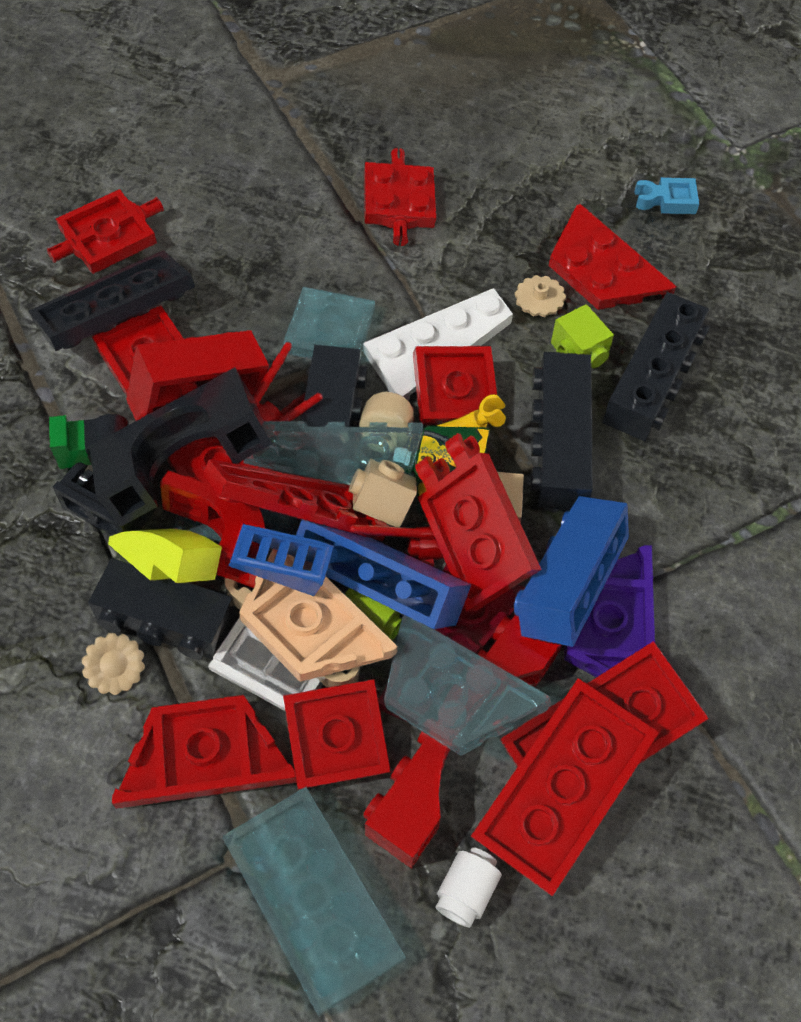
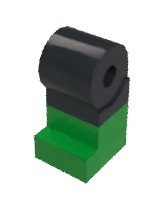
M106 414L96 419L68 421L66 415L49 417L50 449L59 469L72 468L78 462L92 465L90 446L128 426L129 421L117 414Z

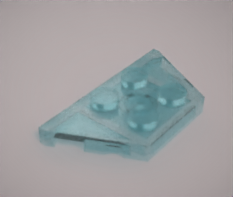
M406 615L402 617L396 642L397 653L393 656L384 697L386 708L460 756L481 746L485 739L493 736L498 737L513 729V722L536 710L540 715L551 706L550 696L438 631Z

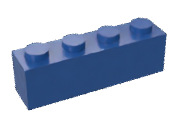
M578 496L571 510L564 513L559 531L556 536L550 537L546 553L541 562H539L542 570L532 575L526 588L517 593L514 613L519 617L521 636L571 647L574 646L629 538L627 503Z
M301 519L296 536L318 540L334 546L326 577L432 629L456 626L471 584L372 538Z

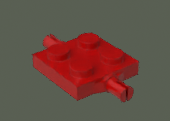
M398 148L391 151V164L365 162L364 224H377L393 228V243L396 246H399L400 236L401 246L408 243L407 229L435 227L434 167L405 165V151L401 148L399 156Z
M118 189L56 218L58 227L66 240L47 248L48 255L53 263H56L74 254L83 260L92 274L101 271L157 243L155 233L146 223V219L163 212V205L158 200V197H155L138 206L128 200L123 192Z

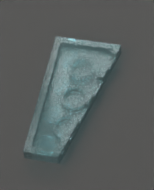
M264 421L272 445L246 458L243 463L346 485L351 484L358 468L363 471L365 470L370 459L380 463L382 460L392 461L401 466L405 471L404 473L410 475L422 437L423 423H408V427H388L387 422H370L369 427H345V422H328L327 426L308 427L306 422Z

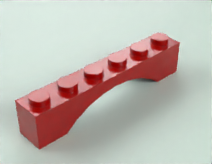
M516 615L512 619L507 616L502 619L492 636L496 640L494 645L488 652L483 649L479 651L468 669V672L472 674L464 686L457 683L452 688L443 704L447 708L438 722L431 719L426 724L417 740L421 744L420 748L412 758L405 755L400 760L391 775V779L395 781L385 796L377 793L363 814V817L367 819L365 823V836L411 869L439 829L441 819L439 802L440 778L446 758L458 736L475 716L495 701L516 691L537 686L561 651V644L521 636L520 621Z

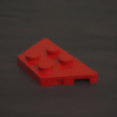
M581 204L575 207L550 255L548 266L597 310L613 308L618 304L631 305L642 303L643 298L646 296L661 294L662 298H664L667 292L674 294L677 287Z
M244 695L152 707L143 726V736L135 744L128 759L130 765L119 789L115 788L112 795V804L115 809L297 782L295 770L291 764H288L266 727L261 724Z

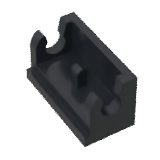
M82 462L76 463L60 482L57 481L53 486L63 509L111 536L121 532L141 530L155 512L154 508L119 527L96 497L93 472L87 469L88 466Z

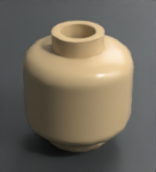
M393 392L374 394L366 402L359 422L360 435L366 443L377 450L392 451L395 450L396 445L403 446L408 440L413 425V407L407 399Z

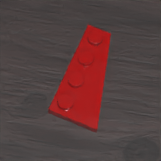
M212 459L208 460L203 472V476L214 488L215 494L227 502H242L352 533L350 531L352 525L388 526L385 522L353 510V493L349 492L350 485ZM357 534L382 542L385 536Z

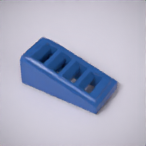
M243 524L229 566L315 596L324 582L334 546L314 539ZM252 541L260 544L256 559L247 557ZM269 548L277 550L274 563L266 561ZM287 554L295 557L292 567L284 565ZM305 561L313 563L310 571L303 569Z

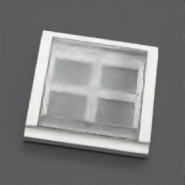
M240 618L214 654L213 660L208 666L209 670L284 711L283 695L317 690L323 685L317 678L300 682L241 622Z

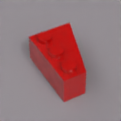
M251 330L136 345L126 400L135 421L234 367H236L253 395L266 375L269 364Z

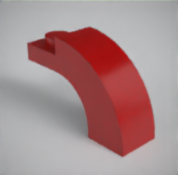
M168 470L160 482L163 510L212 528L221 537L219 545L222 547L217 575L254 588L256 576L229 566L243 524L265 529L264 519L259 507L242 502H227L215 494V490L209 482L206 484L194 477L183 476ZM252 541L247 557L256 559L260 544Z

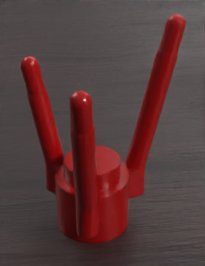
M290 342L284 344L253 395L269 436L278 433L286 424L303 414L323 398L321 393H317L304 401L305 393H303L281 411L269 401H266L263 405L259 403L291 350L292 344Z
M352 525L350 527V531L356 534L407 537L409 556L417 557L419 561L434 567V560L444 559L430 526L402 528Z

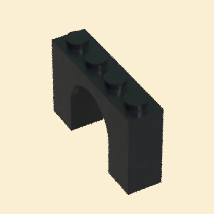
M236 367L90 446L96 497L119 527L158 507L153 486L154 476L161 464L181 447L202 438L217 437L232 462L237 464L272 445L256 401Z

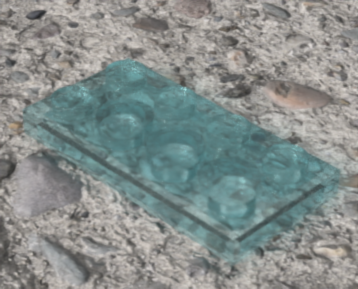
M307 787L222 836L318 1017L406 960L404 953Z

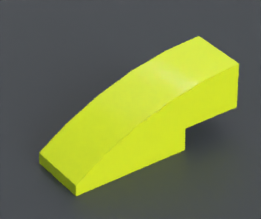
M180 529L121 532L110 536L108 543L149 580L172 579L175 583L215 580L222 550L220 545L207 537Z

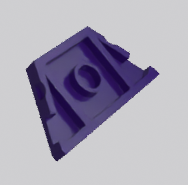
M644 545L639 547L636 553L617 559L574 646L564 645V660L594 677H598L653 641L655 642L652 545Z

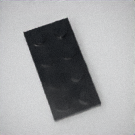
M163 250L35 307L28 312L35 326L53 349L58 351L60 349L73 348L82 339L94 333L110 331L118 322L131 316H142L157 304L179 299L186 291L194 288L195 284L191 273Z

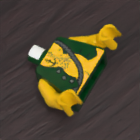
M489 395L485 397L480 403L479 410H475L461 418L437 426L425 427L419 448L402 445L395 446L393 462L406 471L414 472L417 486L416 496H420L427 491L415 468V465L425 457L430 456L433 463L440 458H444L450 472L456 469L452 457L447 452L445 442L457 433L461 434L463 441L470 435L474 436L479 444L480 453H486L490 430L486 428L487 423L489 422L494 427H500L506 420V416L500 410L505 408V403L499 396Z

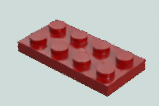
M654 641L587 683L659 732L639 764L709 719ZM563 699L500 739L501 744L516 767L519 766Z
M578 678L472 833L471 838L550 896H553L659 732Z

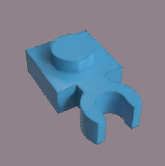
M661 177L659 185L647 180L637 181L634 191L635 195H639L636 208L647 210L654 206H660L661 213H697L699 198L696 178Z

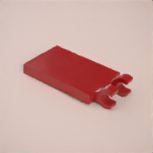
M457 433L445 442L447 452L452 457L456 469L450 472L444 458H440L433 463L430 456L425 457L415 465L416 472L427 490L418 496V499L450 574L471 584L464 603L465 610L477 611L542 569L490 455L480 453L479 444L474 436L470 435L463 441L461 434Z

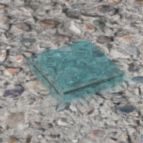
M303 287L284 338L283 346L286 342H290L292 348L288 354L312 359L314 344L361 349L362 353L363 343L366 340L374 315L375 301Z

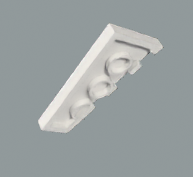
M493 288L364 342L363 352L388 391L410 400V395L416 391L413 363L415 346H482L511 324L513 313Z

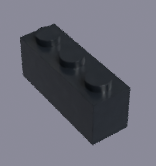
M314 344L304 401L317 393H321L323 398L301 415L296 442L299 464L346 469L348 454H356L358 430H352L353 422L360 421L362 416L363 397L357 396L359 388L366 389L368 366L361 365V349Z
M114 558L110 559L88 601L96 622L101 627L115 633H120L122 629L135 633L139 639L153 646H161L162 643L177 647L180 653L196 660H201L203 656L213 659L214 654L229 634L237 616L233 598L188 582L175 583L172 579L149 580L132 564Z

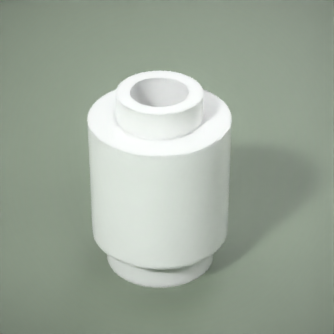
M472 847L470 852L459 851L437 892L440 899L436 909L453 922L470 928L474 919H481L502 876L501 872L495 867L497 860L487 852Z

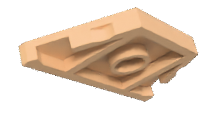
M272 549L267 560L268 562L274 563L277 550ZM287 554L284 565L292 567L295 557ZM305 561L303 569L310 571L313 563ZM256 576L255 587L247 595L239 612L241 622L300 682L390 659L397 653V645L326 576L315 596Z

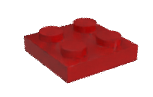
M415 346L413 363L420 425H440L461 418L475 410H479L480 403L485 397L497 395L491 346Z
M374 679L283 695L298 789L391 772Z

